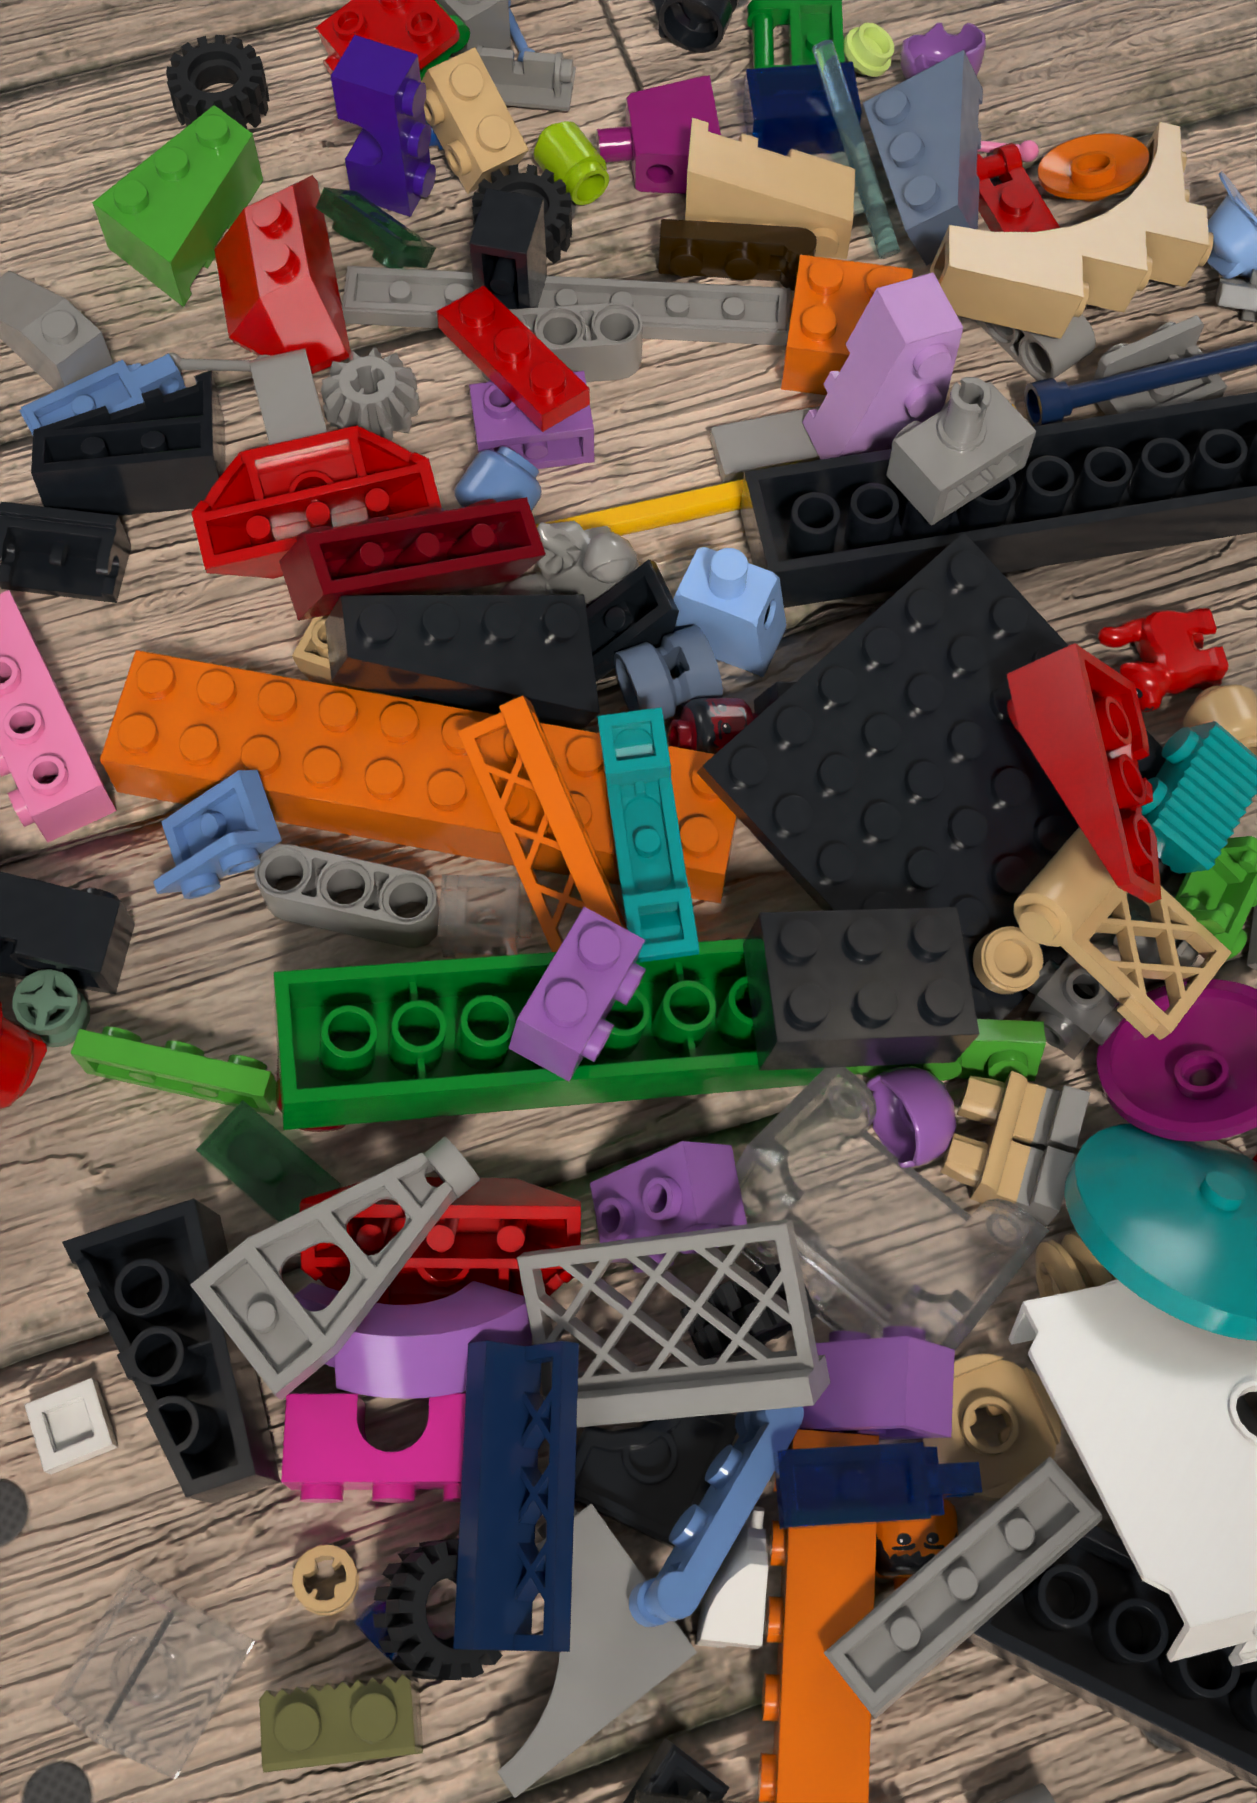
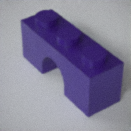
M354 35L331 74L338 119L362 127L360 134L345 158L351 198L411 217L421 197L427 198L430 195L436 177V168L430 161L431 127L426 124L425 119L426 85L424 82H421L418 55Z

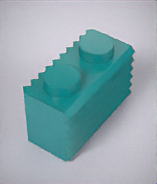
M1216 721L1193 727H1183L1175 732L1163 747L1162 756L1166 759L1164 765L1156 777L1148 780L1152 784L1153 802L1142 806V815L1148 820L1156 834L1158 858L1161 859L1163 864L1170 866L1171 871L1178 874L1205 871L1215 865V859L1222 854L1221 849L1228 844L1227 839L1234 834L1233 829L1240 824V818L1246 814V808L1253 803L1252 798L1257 794V756Z

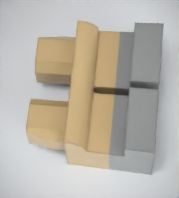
M1014 1071L1010 1072L1005 1082L969 1076L962 1092L957 1115L990 1125L986 1142L983 1143L954 1133L945 1152L940 1172L960 1183L972 1186L971 1200L1047 1227L1061 1209L1065 1181L1075 1154L1072 1153L1077 1147L1090 1092L1066 1085L1059 1091L1029 1083L1025 1076Z

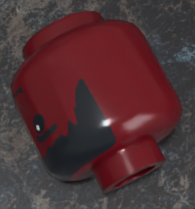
M740 698L691 699L683 707L680 719L672 720L670 724L669 746L716 754L759 714L752 713L750 706Z

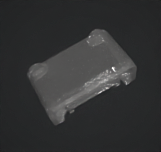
M846 1067L824 1068L747 1145L735 1165L747 1224L792 1219L804 1283L818 1312L815 1316L833 1331L862 1332L869 1334L872 1339L882 1338L884 1327H915L926 1331V1341L956 1350L1050 1230L1020 1206L999 1198L985 1201L971 1216L912 1167L901 1168L898 1164V1158L867 1132L877 1113L876 1100L867 1084ZM775 1240L748 1243L741 1252L760 1269L773 1263L774 1265L779 1263Z

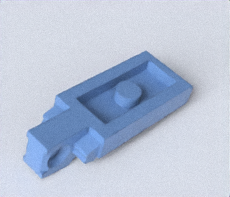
M170 354L143 366L140 363L127 366L124 360H121L26 404L19 411L33 435L34 429L106 406L110 414L143 403L141 394L157 388L160 389L162 396L186 387L182 375Z

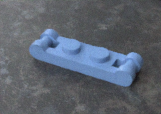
M803 1407L737 1413L735 1428L739 1437L734 1446L731 1444L726 1446L709 1466L705 1475V1481L710 1484V1487L699 1506L696 1504L690 1506L673 1527L669 1541L675 1546L656 1578L637 1584L631 1591L629 1610L638 1624L644 1627H656L669 1621H677L688 1617L695 1611L799 1429L804 1417Z

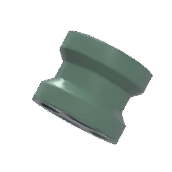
M52 969L36 971L26 976L18 984L12 997V1010L18 1022L26 1030L41 1036L47 1046L52 1048L66 1046L74 1042L78 1030H86L90 1021V1007L85 997L78 991L72 979L63 972ZM58 1009H65L64 1012H61L52 1021H49L51 1014L55 1013Z

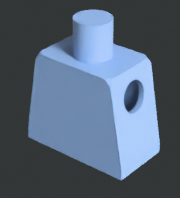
M698 547L673 598L679 610L674 632L697 625L705 634L715 659L764 677L786 630L780 578L772 571L748 563L746 556L737 549L724 548L715 551L707 547Z

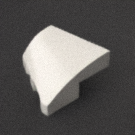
M762 1507L753 1508L704 1594L695 1645L717 1648L736 1646L758 1649L762 1647L768 1576L766 1529H763L765 1510Z

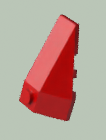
M1076 643L1008 673L1007 679L1012 699L1008 700L1007 709L1012 724L1024 738L1118 888L1149 904L1161 900L1157 838L1152 826L1142 815V806L1153 802L1152 784L1146 778H1142L1138 766V760L1148 757L1150 754L1148 736L1135 683Z

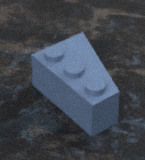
M964 50L863 102L903 226L926 266L933 262L949 225L978 229L980 179L976 172L977 150L981 149V132L978 128L979 105L983 103V88Z

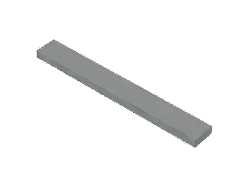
M347 266L342 303L345 324L438 328L437 310L474 291L472 272ZM547 276L538 307L611 302L625 303L634 307L641 315L643 321L642 339L787 346L790 288Z

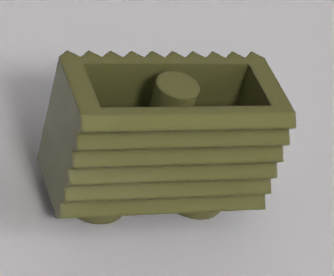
M402 1674L399 1679L387 1676L384 1681L372 1677L369 1682L357 1679L355 1683L342 1681L339 1685L326 1683L325 1686L311 1685L310 1688L297 1686L294 1690L281 1688L280 1691L266 1690L259 1699L263 1773L423 1753L419 1682L409 1675Z

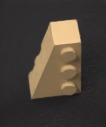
M692 118L685 220L806 228L812 231L817 239L815 257L847 259L853 225L854 168L794 149H790L787 156L759 148L758 138L742 133L737 141L708 132V122Z

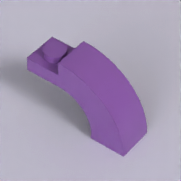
M472 1281L460 1291L432 1302L413 1305L376 1303L342 1349L325 1365L335 1368L336 1388L366 1396L411 1399L466 1391L468 1343L487 1340L520 1346L532 1345V1333L525 1297ZM310 1283L294 1296L305 1309L320 1311L333 1301L339 1291Z

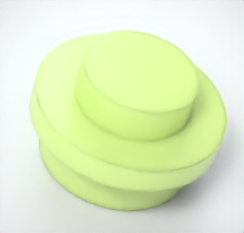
M868 22L860 27L851 29L845 36L844 53L848 64L854 71L862 75L878 77L883 75L891 65L894 43L890 35L882 27Z

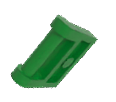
M752 0L748 4L747 24L753 34V70L748 77L749 94L752 98L759 101H769L774 99L779 93H844L846 76L842 0ZM777 25H788L790 65H774L773 29Z

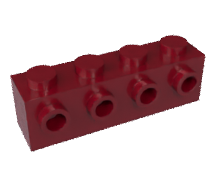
M526 497L497 502L495 499H486L464 508L446 511L443 508H431L418 512L413 516L390 520L388 517H375L357 525L335 529L331 526L311 528L296 537L297 542L282 557L279 563L297 619L300 621L330 615L340 596L439 595L514 581L543 558L546 553Z

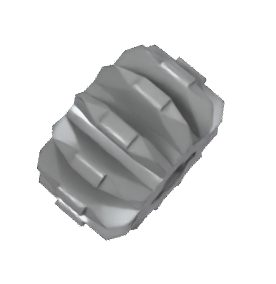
M374 346L369 355L360 357L351 349L348 357L349 363L332 361L331 377L322 379L323 385L321 387L322 398L325 403L323 405L324 413L331 427L343 429L358 425L390 441L393 439V431L409 433L410 426L412 425L411 417L417 416L420 409L419 394L416 392L418 389L414 373H412V369L403 367V362L399 359L397 353L382 359L381 353Z

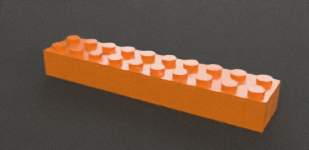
M135 651L100 757V761L117 792L187 805L238 770H258L276 822L514 865L457 732L494 714L150 652ZM540 723L607 880L611 884L620 885L600 734ZM508 727L478 739L477 741L487 764L511 774L519 752ZM668 746L671 779L691 898L721 904L738 817L697 774V771L715 754ZM524 766L520 777L531 781ZM492 774L502 797L508 780ZM517 784L507 811L514 825L537 833L544 816V810L534 790ZM549 826L545 837L556 841L553 831ZM518 834L528 856L534 840ZM542 843L533 869L569 876L570 871L562 852Z

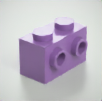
M584 371L574 372L586 384ZM491 380L485 383L469 384L478 453L484 450L497 452L500 446H505L524 457L537 469L595 462L594 426L590 405L542 432Z
M583 907L518 1016L509 1049L568 1082L571 1080L583 1057L595 1062L614 1028L612 1023L605 1020L616 1000L627 1006L646 972L645 968L636 964L645 939Z
M681 1141L590 1183L600 1243L747 1224L732 1145ZM694 1250L680 1251L679 1253L696 1254L697 1252ZM666 1253L648 1256L659 1264ZM627 1258L615 1259L611 1263L632 1262H630ZM632 1263L634 1272L645 1273Z
M907 1326L884 1327L883 1337L872 1339L869 1334L862 1332L832 1331L829 1333V1342L816 1343L818 1355H825L830 1384L813 1406H803L804 1417L799 1429L877 1435L879 1440L951 1438L954 1349L926 1341L925 1330Z

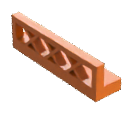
M520 696L500 705V713L457 731L551 951L557 952L563 943L558 927L567 904L581 909L586 907L627 929L625 919L531 701L525 696ZM508 727L519 752L511 774L487 764L477 741L478 739ZM524 766L531 781L520 777ZM492 774L508 780L502 797ZM517 784L534 790L544 810V816L537 833L514 825L507 811ZM549 826L553 831L556 841L545 837ZM518 834L534 840L528 856ZM542 843L560 850L568 866L570 875L563 893L539 884L535 876L533 866ZM575 885L582 900L571 896ZM544 894L559 900L554 916L550 911Z

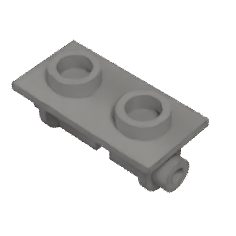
M477 45L476 50L505 105L570 111L576 73L573 59H564L562 52L550 54L524 51L523 62L514 61V50L485 48L483 45Z

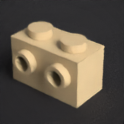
M474 47L427 70L421 81L426 85L425 119L432 126L445 151L450 168L459 177L467 194L479 189L478 184L483 179L491 183V173L500 169L504 176L508 175V166L519 164L529 149L476 48Z

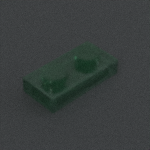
M324 187L315 207L334 221L332 228L337 233L356 242L363 241L374 249L372 257L388 268L403 269L404 266L427 268L436 247L357 191Z
M243 1100L196 1149L206 1162L277 1223L299 1213L301 1199L342 1187L341 1183Z

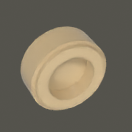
M1007 926L985 935L978 942L973 954V966L978 979L986 988L998 994H1014L1027 989L1037 981L1040 976L1039 972L1043 968V954L1039 943L1027 938L1020 928Z

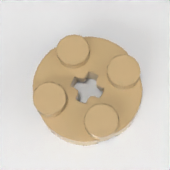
M993 1354L970 1355L954 1362L951 1438L918 1439L927 1464L934 1474L945 1482L954 1493L962 1497H974L986 1501H999L1049 1456L1054 1459L1056 1445L1060 1442L1062 1429L1061 1419L1040 1377L1027 1367L1022 1369L1014 1362L1002 1360L1004 1357ZM985 1408L990 1417L1002 1415L1007 1428L998 1433V1440L1001 1445L991 1447L984 1438L976 1439L973 1436L970 1427L977 1422L975 1410Z

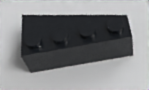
M584 595L340 596L325 621L331 682L411 699L413 696H419L444 702V706L466 710L473 708L496 714L501 712L500 705L520 696H525L531 701L540 723L583 730L600 714Z
M193 1198L63 1241L62 1244L71 1262L78 1266L89 1289L87 1295L98 1318L104 1320L120 1352L117 1357L127 1378L134 1382L148 1410L145 1414L185 1497L214 1504L280 1482L256 1371L190 1285L229 1253L220 1215Z

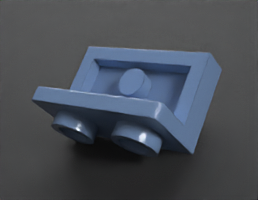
M238 770L161 821L176 867L153 881L157 894L182 892L184 899L198 898L213 893L221 887L219 879L226 875L241 873L256 867L261 862L259 855L282 841L258 770Z

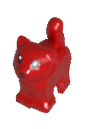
M1200 608L1188 612L1173 610L1155 611L1147 617L1133 619L1119 627H1103L1098 632L1100 644L1106 647L1120 648L1135 642L1142 662H1127L1122 664L1119 669L1121 675L1135 683L1142 712H1151L1158 709L1166 693L1179 694L1192 688H1200L1204 691L1213 686H1220L1228 670V661L1223 646L1199 650L1203 648V634H1215L1217 630L1209 608Z

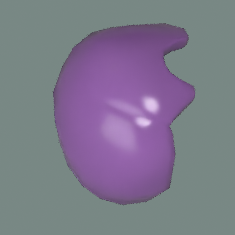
M939 22L925 35L910 36L903 41L900 60L903 75L906 79H909L964 50L977 76L986 47L985 33L974 24L966 23L959 34L952 35L947 33L942 23Z
M896 1066L868 1080L867 1088L873 1091L870 1102L873 1129L885 1149L898 1158V1164L901 1168L927 1164L938 1158L948 1149L956 1130L954 1102L942 1081L931 1072L913 1066Z

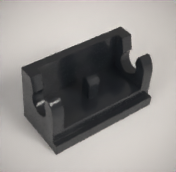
M1 501V589L117 603L131 551L130 543L118 515Z

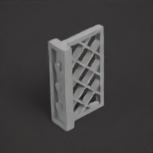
M792 1219L524 1252L517 1257L534 1345L558 1342L565 1330H567L597 1354L585 1372H578L577 1428L813 1406L830 1384L826 1357L817 1353ZM775 1240L781 1271L769 1288L735 1263L748 1243ZM734 1245L728 1256L716 1248ZM694 1250L718 1268L700 1295L667 1271L680 1251ZM666 1253L659 1264L648 1256ZM627 1258L650 1276L633 1303L601 1279L611 1262L615 1259ZM599 1261L593 1272L582 1264ZM560 1266L583 1284L567 1310L546 1294L541 1268ZM725 1275L760 1300L742 1327L708 1302ZM658 1283L691 1308L673 1334L641 1310V1307ZM782 1284H784L787 1302L776 1294ZM591 1292H594L623 1315L607 1341L575 1317ZM766 1307H769L791 1324L796 1350L772 1352L749 1334V1331ZM698 1314L732 1340L720 1358L704 1359L681 1341ZM551 1318L558 1323L554 1330L552 1328ZM631 1322L664 1347L652 1365L637 1366L614 1348ZM739 1346L750 1354L732 1356ZM671 1354L682 1361L665 1363ZM604 1361L614 1368L599 1370ZM553 1362L541 1363V1385L544 1400L552 1389Z

